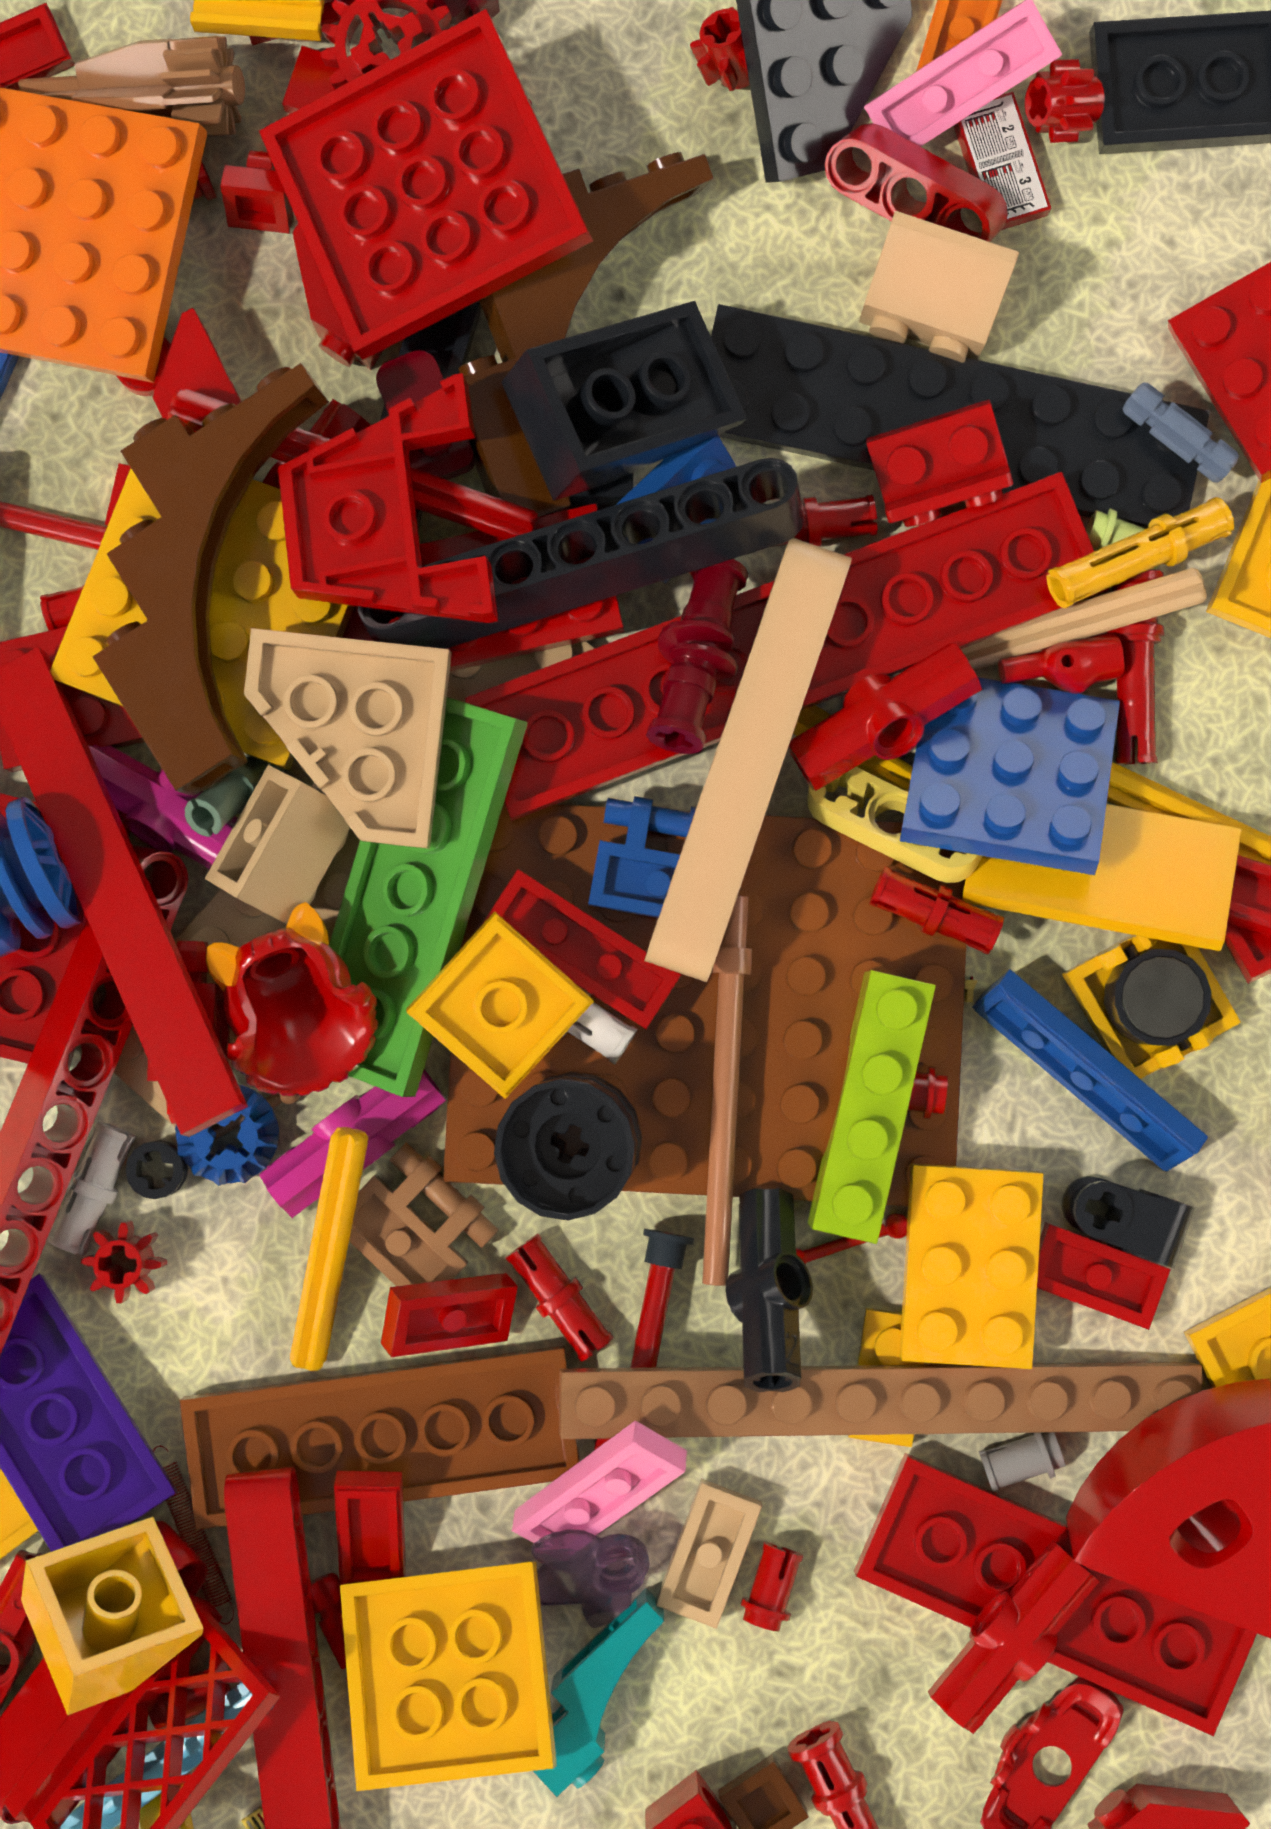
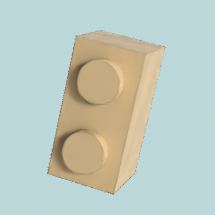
M268 765L205 879L237 899L287 924L292 911L298 904L307 902L310 905L314 900L317 887L335 854L344 846L350 827L326 795Z

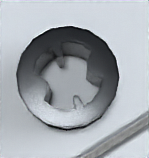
M158 1140L144 1143L132 1152L127 1161L126 1175L128 1183L136 1193L145 1198L158 1199L172 1195L181 1189L187 1179L189 1167L184 1159L178 1155V1147L175 1144ZM152 1151L161 1152L163 1163L173 1164V1176L162 1178L166 1185L162 1188L154 1187L152 1176L142 1175V1162L147 1163L153 1160L149 1154Z

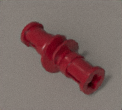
M735 559L690 572L694 583L689 602L683 609L681 620L663 627L658 637V649L663 657L671 663V666L663 682L662 691L664 694L658 716L648 726L646 736L653 744L667 751L693 754L703 750L706 735L701 728L707 705L713 699L717 684L716 680L731 679L737 673L738 665L736 660L726 652L731 650L734 645V635L730 631L734 619L732 610L737 591L745 588L749 573L746 567Z

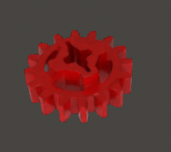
M334 0L332 7L340 18L339 24H323L321 31L327 40L335 44V47H330L320 52L321 59L326 66L339 67L328 78L334 89L390 60L381 46L383 42L377 32L378 29H383L388 39L392 38L402 54L445 31L442 29L452 20L447 6L444 5L431 10L435 0H355L350 6L344 2ZM398 8L409 11V13L400 17L384 13L382 9ZM362 22L364 26L360 42L350 49L352 37Z

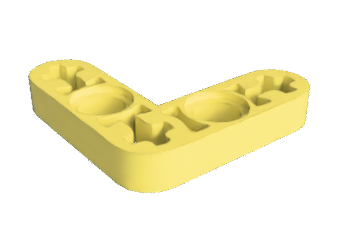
M858 767L853 768L817 791L812 790L808 784V809L815 819L935 880L945 883L960 882L974 872L983 857L975 854L955 852L948 859L939 854L940 848L900 842L901 833L891 834L880 829L875 822V818L886 810H896L904 814L908 792ZM838 786L847 789V797L839 796L835 802L826 799V791L833 793ZM869 798L865 816L863 818L858 817V807L863 809L865 799Z

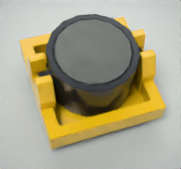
M1130 935L1062 973L1104 1049L1140 1079L1160 1068L1181 1062L1185 1059V1055L1204 1049L1212 1043L1213 1038L1241 1023L1198 947Z

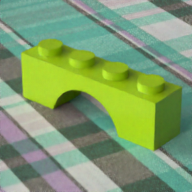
M873 970L864 972L850 1033L849 1054L840 1100L829 1142L821 1160L807 1222L813 1230L873 1244L878 1243L936 985Z

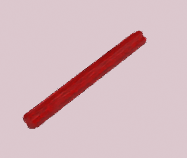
M189 389L176 390L172 397L168 418L176 414L192 430L198 431L203 428L202 421L209 413L229 403ZM296 428L285 438L270 457L286 463L330 439ZM410 467L416 509L504 540L536 529L538 514L534 510Z

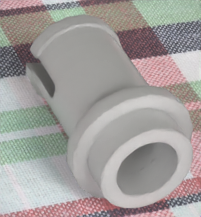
M1037 1432L1033 1433L1034 1435L987 1451H979L992 1491H998L999 1488L1044 1473H1048L1050 1479L1056 1477L1054 1470L1066 1467L1055 1433Z

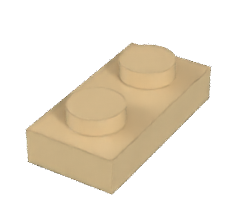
M701 1478L658 1592L656 1606L717 1629L762 1509L761 1501Z

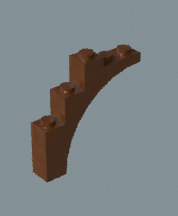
M682 152L663 156L646 166L648 173L627 180L623 171L604 176L589 185L590 193L587 191L580 169L564 173L565 180L592 236L593 242L479 300L502 363L497 364L495 356L489 355L471 361L458 369L460 373L464 374L469 385L475 438L468 440L473 450L475 466L486 494L534 510L538 517L561 512L570 506L569 497L553 501L501 382L526 349L566 337L577 303L599 264L619 241L655 214L699 194L711 182L713 175L705 154L688 160H684Z
M301 363L292 369L282 367L269 373L258 383V391L238 405L229 403L213 410L202 421L203 428L197 432H194L175 414L168 420L166 418H159L142 426L134 434V442L120 451L158 510L161 518L155 522L153 520H144L133 525L121 535L119 539L121 544L106 553L144 613L147 621L143 624L138 621L131 622L115 630L106 639L108 647L92 657L175 791L192 797L248 762L225 716L212 668L209 612L214 573L231 517L255 474L292 431L329 402L315 379Z

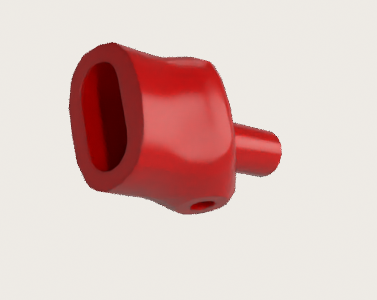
M1105 633L1060 642L1043 648L1039 652L1002 658L998 661L999 676L1003 684L1043 677L1064 692L1074 694L1083 693L1093 684L1122 677L1125 669L1123 647L1115 633Z

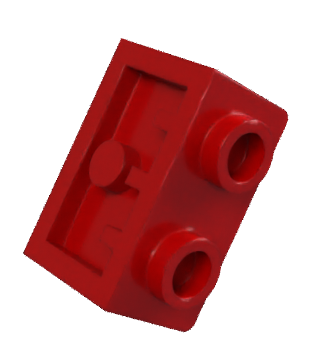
M990 399L866 438L868 451L885 503L888 523L903 520L906 527L921 525L938 518L941 515L940 508L965 501L966 507H977L996 501L1003 496V488L1014 484Z

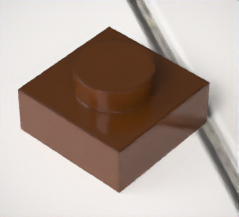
M772 1754L718 1789L721 1802L739 1829H792L809 1818L806 1806Z

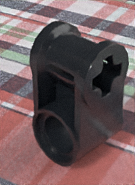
M1091 1176L1078 1178L1068 1185L1062 1196L1061 1204L1064 1218L1073 1228L1095 1239L1118 1246L1122 1251L1174 1269L1195 1207L1140 1188L1136 1191L1102 1178ZM1088 1200H1101L1103 1203L1108 1204L1106 1215H1092L1085 1211Z

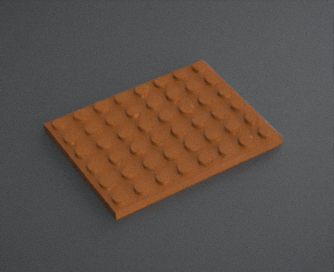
M503 804L460 949L483 925L482 923L517 869H519L647 952L658 918L588 905L599 841L625 845L628 827L603 823L606 807L555 804L511 821L506 806ZM765 815L738 896L749 897L746 948L752 949L751 975L744 974L733 1197H739L740 1194L754 1188H780L793 1194L794 1200H813L821 1160L829 1142L840 1100L849 1054L850 1033L864 972L870 970L936 985L916 1072L927 1073L928 1067L935 1068V1074L948 1076L944 1114L931 1113L930 1119H923V1112L907 1110L886 1205L908 1206L911 1163L956 1166L967 944L937 932L934 936L920 932V925L892 912L869 905V900L885 866L935 889L939 885L953 890L952 896L961 900L966 879L956 883H945L935 880L822 824L815 818ZM875 821L878 827L885 832L891 834L901 833L903 823ZM648 831L645 848L680 855L686 837ZM940 849L939 854L950 859L951 855L957 851ZM711 971L707 982L681 974L647 1029H644L597 997L591 995L594 1003L629 1026L638 1029L616 1064H613L608 1058L567 1032L506 1099L450 1051L443 1180L445 1182L504 1185L500 1179L494 1149L498 1125L510 1104L545 1078L573 1071L598 1075L622 1090L637 1111L643 1135L639 1163L621 1191L707 1196L719 973H712ZM573 1125L565 1134L558 1133L557 1138L566 1142L564 1153L572 1157L581 1148L589 1149V1144L584 1143L580 1139L582 1129L576 1125Z

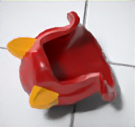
M307 902L298 904L294 908L284 928L258 936L240 947L223 942L212 943L207 947L206 965L209 974L224 993L226 1020L233 1033L238 1037L234 1043L228 1044L226 1057L231 1060V1065L240 1074L245 1075L248 1085L255 1086L258 1091L269 1094L279 1093L282 1096L299 1094L306 1096L313 1091L321 1092L329 1088V1084L332 1082L341 1083L348 1078L349 1072L357 1069L359 1063L366 1060L367 1054L374 1047L376 1040L374 1033L378 1029L377 1012L375 1010L377 1006L376 997L372 993L370 986L364 982L356 986L354 984L351 985L347 965L329 946L328 933L324 921Z

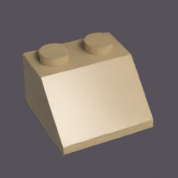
M895 211L859 323L870 326L869 332L879 339L904 343L906 338L929 345V352L962 363L965 362L966 358L978 360L987 342L1019 252Z

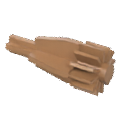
M225 36L140 40L76 62L74 66L77 76L20 79L18 82L20 91L200 123L208 132L207 136L235 135L237 133L235 123H241L242 119L236 105H242L245 99L243 73L238 65H233L235 52L233 48L227 49V38Z

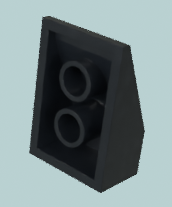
M695 301L526 349L501 382L553 501L613 482L741 425L747 419Z

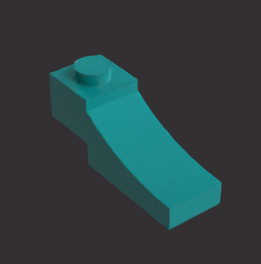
M647 1588L636 1596L553 1676L551 1694L561 1704L552 1712L557 1767L533 1772L556 1797L571 1783L577 1789L584 1786L600 1770L605 1761L601 1755L605 1752L606 1733L600 1728V1723L609 1698L634 1655L664 1622V1609L656 1606V1598Z

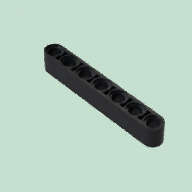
M759 459L422 566L428 567L486 556L492 566L498 622L483 623L358 606V614L372 640L375 642L447 649L779 545L794 538L802 529L805 520L797 474L791 465L781 459ZM781 499L775 503L763 504L768 500ZM707 519H717L708 524H700ZM654 538L645 544H637L644 539ZM583 558H590L588 561L584 563L575 564L577 561ZM528 577L526 580L520 583L512 584L514 581L520 578ZM402 616L399 620L389 623L392 619Z

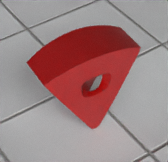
M1270 1379L1234 1382L1203 1390L1164 1407L1145 1418L1120 1438L1093 1468L1080 1487L1066 1515L1073 1560L1087 1568L1192 1610L1271 1639Z

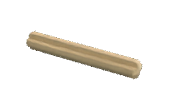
M1190 568L1077 602L1068 608H1060L961 650L974 671L998 664L999 659L1039 652L1043 648L1060 642L1090 637L1201 604L1206 600V588L1198 569Z

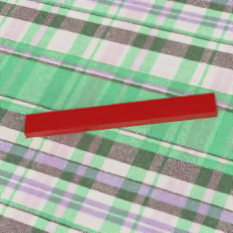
M36 647L0 666V719L47 826L51 827L57 851L66 867L71 883L180 1134L190 1137L247 1108L248 1105L60 682L54 679L50 671L52 663L48 654L40 647Z

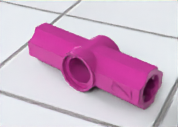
M96 744L93 746L89 745L88 747L119 817L124 820L127 828L142 842L156 850L172 853L175 849L210 869L238 817L234 816L223 826L218 834H212L210 837L202 836L189 826L185 818L187 803L191 799H195L202 792L192 797L175 791L162 769L156 772L112 746L99 747Z
M425 1069L422 1073L416 1097H400L375 1086L362 1097L355 1095L311 1129L313 1131L311 1136L296 1147H292L267 1166V1169L259 1174L276 1203L293 1218L320 1197L330 1138L337 1127L359 1129L367 1134L368 1145L363 1166L364 1170L395 1146L393 1142L395 1139L431 1115L447 1099Z

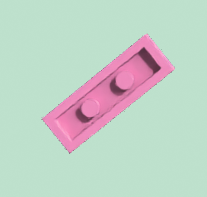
M1024 0L867 103L864 108L873 124L884 126L921 147L1062 56V53L1033 0Z
M634 1421L515 1509L512 1532L564 1559L682 1475L686 1469L687 1450L639 1422Z

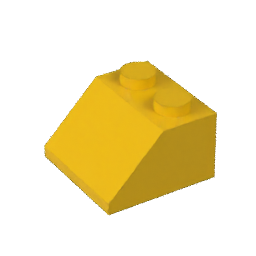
M154 1517L26 1560L21 1602L67 1715L134 1690L203 1633L201 1621Z

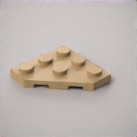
M251 628L244 695L285 743L286 748L318 788L325 793L345 818V822L357 837L363 842L430 849L452 652L449 649Z

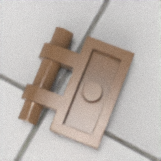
M406 1142L389 1161L407 1178L395 1191L377 1174L358 1192L349 1242L395 1286L454 1279L468 1264V1261L451 1243L464 1231L477 1245L483 1248L499 1229L481 1213L485 1207L476 1198L470 1195L466 1199L454 1186L443 1180V1176L439 1173L443 1167L430 1155L424 1159ZM421 1191L449 1217L437 1231L409 1206Z

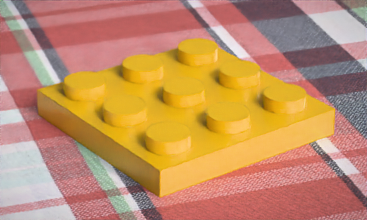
M536 1561L340 1585L356 1791L545 1770L557 1767Z

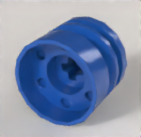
M21 797L7 804L5 810L6 818L0 813V958L20 948L21 936L18 918L36 938L45 939L53 934V920L61 928L68 929L82 923L84 916L81 903L53 841L54 835L51 827L46 825L41 811L26 797Z

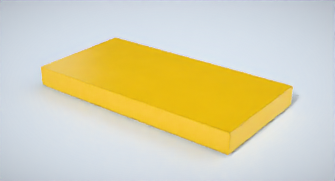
M1106 804L1100 859L1095 875L983 856L974 872L966 878L962 900L978 906L1221 951L1226 935L1241 828Z

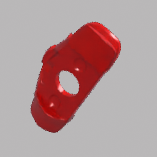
M1078 1677L1069 1687L1062 1690L1051 1703H1043L1036 1712L1026 1718L1020 1725L1015 1723L1009 1728L1000 1743L1002 1753L998 1760L995 1775L990 1781L993 1788L986 1800L980 1820L984 1829L1052 1828L1057 1817L1118 1730L1124 1708L1110 1690ZM1044 1747H1058L1069 1756L1071 1772L1062 1783L1056 1785L1046 1784L1034 1773L1033 1759L1036 1753Z

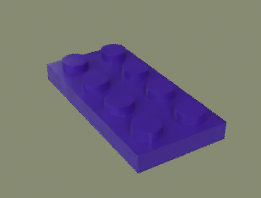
M39 1273L30 1280L0 1355V1468L52 1552L130 1525L177 1494L178 1491L47 1279Z

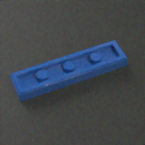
M1011 969L989 986L972 1006L976 1013L1163 1171L1167 1172L1197 1154L1208 1139L1204 1132Z

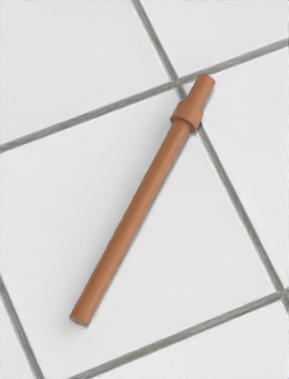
M737 896L712 968V973H719L702 1283L714 1286H726V1280L729 1277L744 974L751 975L752 949L746 948L749 898L746 896Z

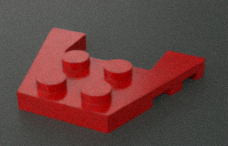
M463 373L454 374L440 381L441 389L414 403L411 398H408L389 408V416L357 433L351 428L278 467L290 588L297 598L483 623L498 622L492 566L486 556L422 567L409 452L411 450L475 438L469 385Z

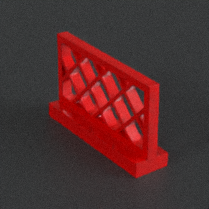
M188 1594L203 1626L202 1635L134 1690L70 1714L2 1802L15 1820L28 1822L34 1829H61L60 1826L81 1800H85L82 1829H101L104 1797L123 1795L120 1829H139L142 1793L162 1790L160 1816L150 1829H179L281 1696L220 1626L219 1622L223 1617L215 1607L205 1599ZM207 1640L211 1644L209 1674L189 1676L190 1659L202 1643ZM227 1665H228L232 1670L227 1671ZM242 1682L253 1696L236 1718L224 1720L226 1684ZM208 1687L205 1723L185 1725L188 1689ZM169 1692L167 1728L147 1731L148 1713L164 1693ZM204 1736L203 1760L192 1774L181 1775L184 1738ZM165 1741L163 1778L143 1780L146 1743ZM127 1746L124 1783L105 1785L108 1764L122 1747Z

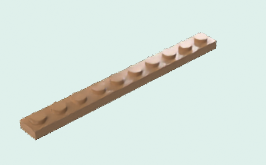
M1195 1362L1033 1363L1032 1369L957 1364L801 1366L802 1378L800 1379V1387L786 1392L767 1391L760 1393L744 1387L743 1367L560 1368L559 1435L561 1439L612 1438L634 1421L639 1422L665 1438L1130 1431L1145 1418L1171 1403L1201 1392L1202 1365Z

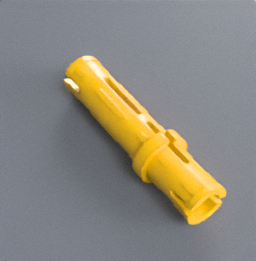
M1213 497L1206 503L1174 517L1169 514L1158 516L1150 521L1147 529L1104 546L1063 566L1050 569L1048 571L1049 575H1047V585L1050 594L1060 607L1068 608L1082 599L1120 584L1161 564L1169 567L1184 562L1188 552L1232 534L1234 518L1231 510L1223 499Z

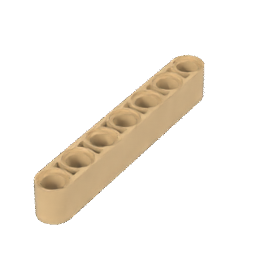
M796 538L788 541L644 961L704 982L708 981L852 558Z

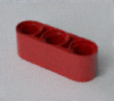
M873 123L863 124L835 143L827 153L825 172L831 186L842 195L891 222L895 211L988 242H991L1006 224L1008 216L1007 203L1002 194L993 186L884 126ZM853 147L860 148L867 153L871 160V172L863 171L856 165L852 154ZM908 177L917 179L924 186L927 195L926 202L918 201L910 195L906 184ZM961 208L973 210L979 216L982 222V232L972 231L964 225L961 219Z

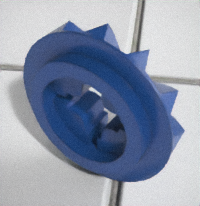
M240 1084L238 1085L248 1107L217 1122V1124L225 1127L231 1120L235 1122L240 1114H242L245 1118L240 1124L241 1128L237 1138L243 1143L242 1147L244 1149L241 1147L237 1149L235 1146L228 1144L222 1151L218 1149L213 1155L210 1153L213 1147L212 1143L216 1137L213 1129L208 1127L187 1137L180 1134L177 1124L175 1126L178 1155L191 1168L194 1176H202L213 1181L218 1186L227 1183H246L263 1169H266L275 1154L279 1141L278 1121L270 1104L258 1092Z

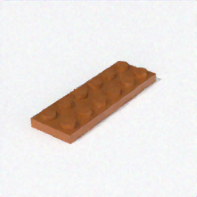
M565 1345L184 1396L180 1400L195 1529L227 1526L224 1484L226 1475L232 1473L294 1467L298 1478L302 1515L335 1511L334 1484L337 1471L402 1472L403 1502L553 1482L580 1462L577 1439H561L559 1435L560 1368H568Z

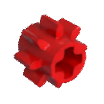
M734 7L718 10L703 21L699 33L700 39L691 42L690 47L698 62L696 65L706 85L710 86L720 79V82L729 91H734L735 89H742L750 85L738 10H735Z
M1079 59L1054 60L1050 63V71L1037 72L1036 78L1030 82L1025 95L1026 116L1029 122L1036 127L1037 133L1049 132L1050 143L1078 142L1079 131H1092L1094 128L1093 124L1102 115L1105 101L1104 89L1101 81L1094 76L1093 69H1080Z
M132 1220L121 1222L117 1239H114L110 1232L104 1229L96 1231L93 1237L100 1248L96 1254L81 1259V1264L93 1266L97 1278L93 1281L90 1290L94 1292L105 1286L115 1289L114 1297L116 1303L120 1304L128 1300L132 1284L144 1294L152 1292L155 1289V1285L147 1275L152 1269L155 1270L167 1265V1259L154 1257L151 1245L159 1236L157 1232L142 1238L134 1235ZM125 1247L126 1257L136 1259L137 1267L123 1276L122 1266L112 1264V1255L123 1251Z

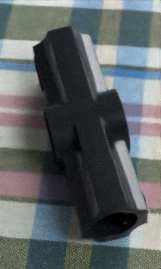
M754 1188L739 1195L740 1269L730 1273L726 1280L725 1292L731 1312L742 1323L744 1387L759 1393L767 1391L786 1392L800 1387V1379L802 1377L799 1309L809 1305L813 1295V1284L807 1266L796 1255L794 1195L780 1188Z

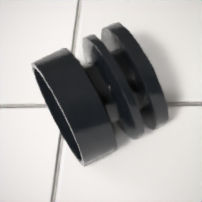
M571 1071L545 1078L510 1104L497 1128L494 1155L501 1181L519 1204L541 1217L569 1221L596 1214L618 1197L639 1163L643 1135L637 1111L620 1088L598 1075ZM573 1125H576L582 1129L580 1139L584 1143L589 1144V1149L581 1148L572 1157L564 1153L566 1142L557 1138L558 1133L565 1134Z

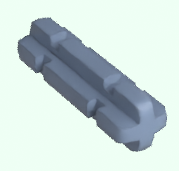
M1145 382L1140 384L1124 403V414L1140 426L1144 422L1152 428L1149 431L1151 435L1187 463H1190L1192 459L1199 464L1197 470L1209 480L1215 483L1223 480L1236 465L1239 458L1238 452L1222 439L1217 443L1210 438L1213 433L1174 402L1169 406L1162 401L1165 395L1152 385Z

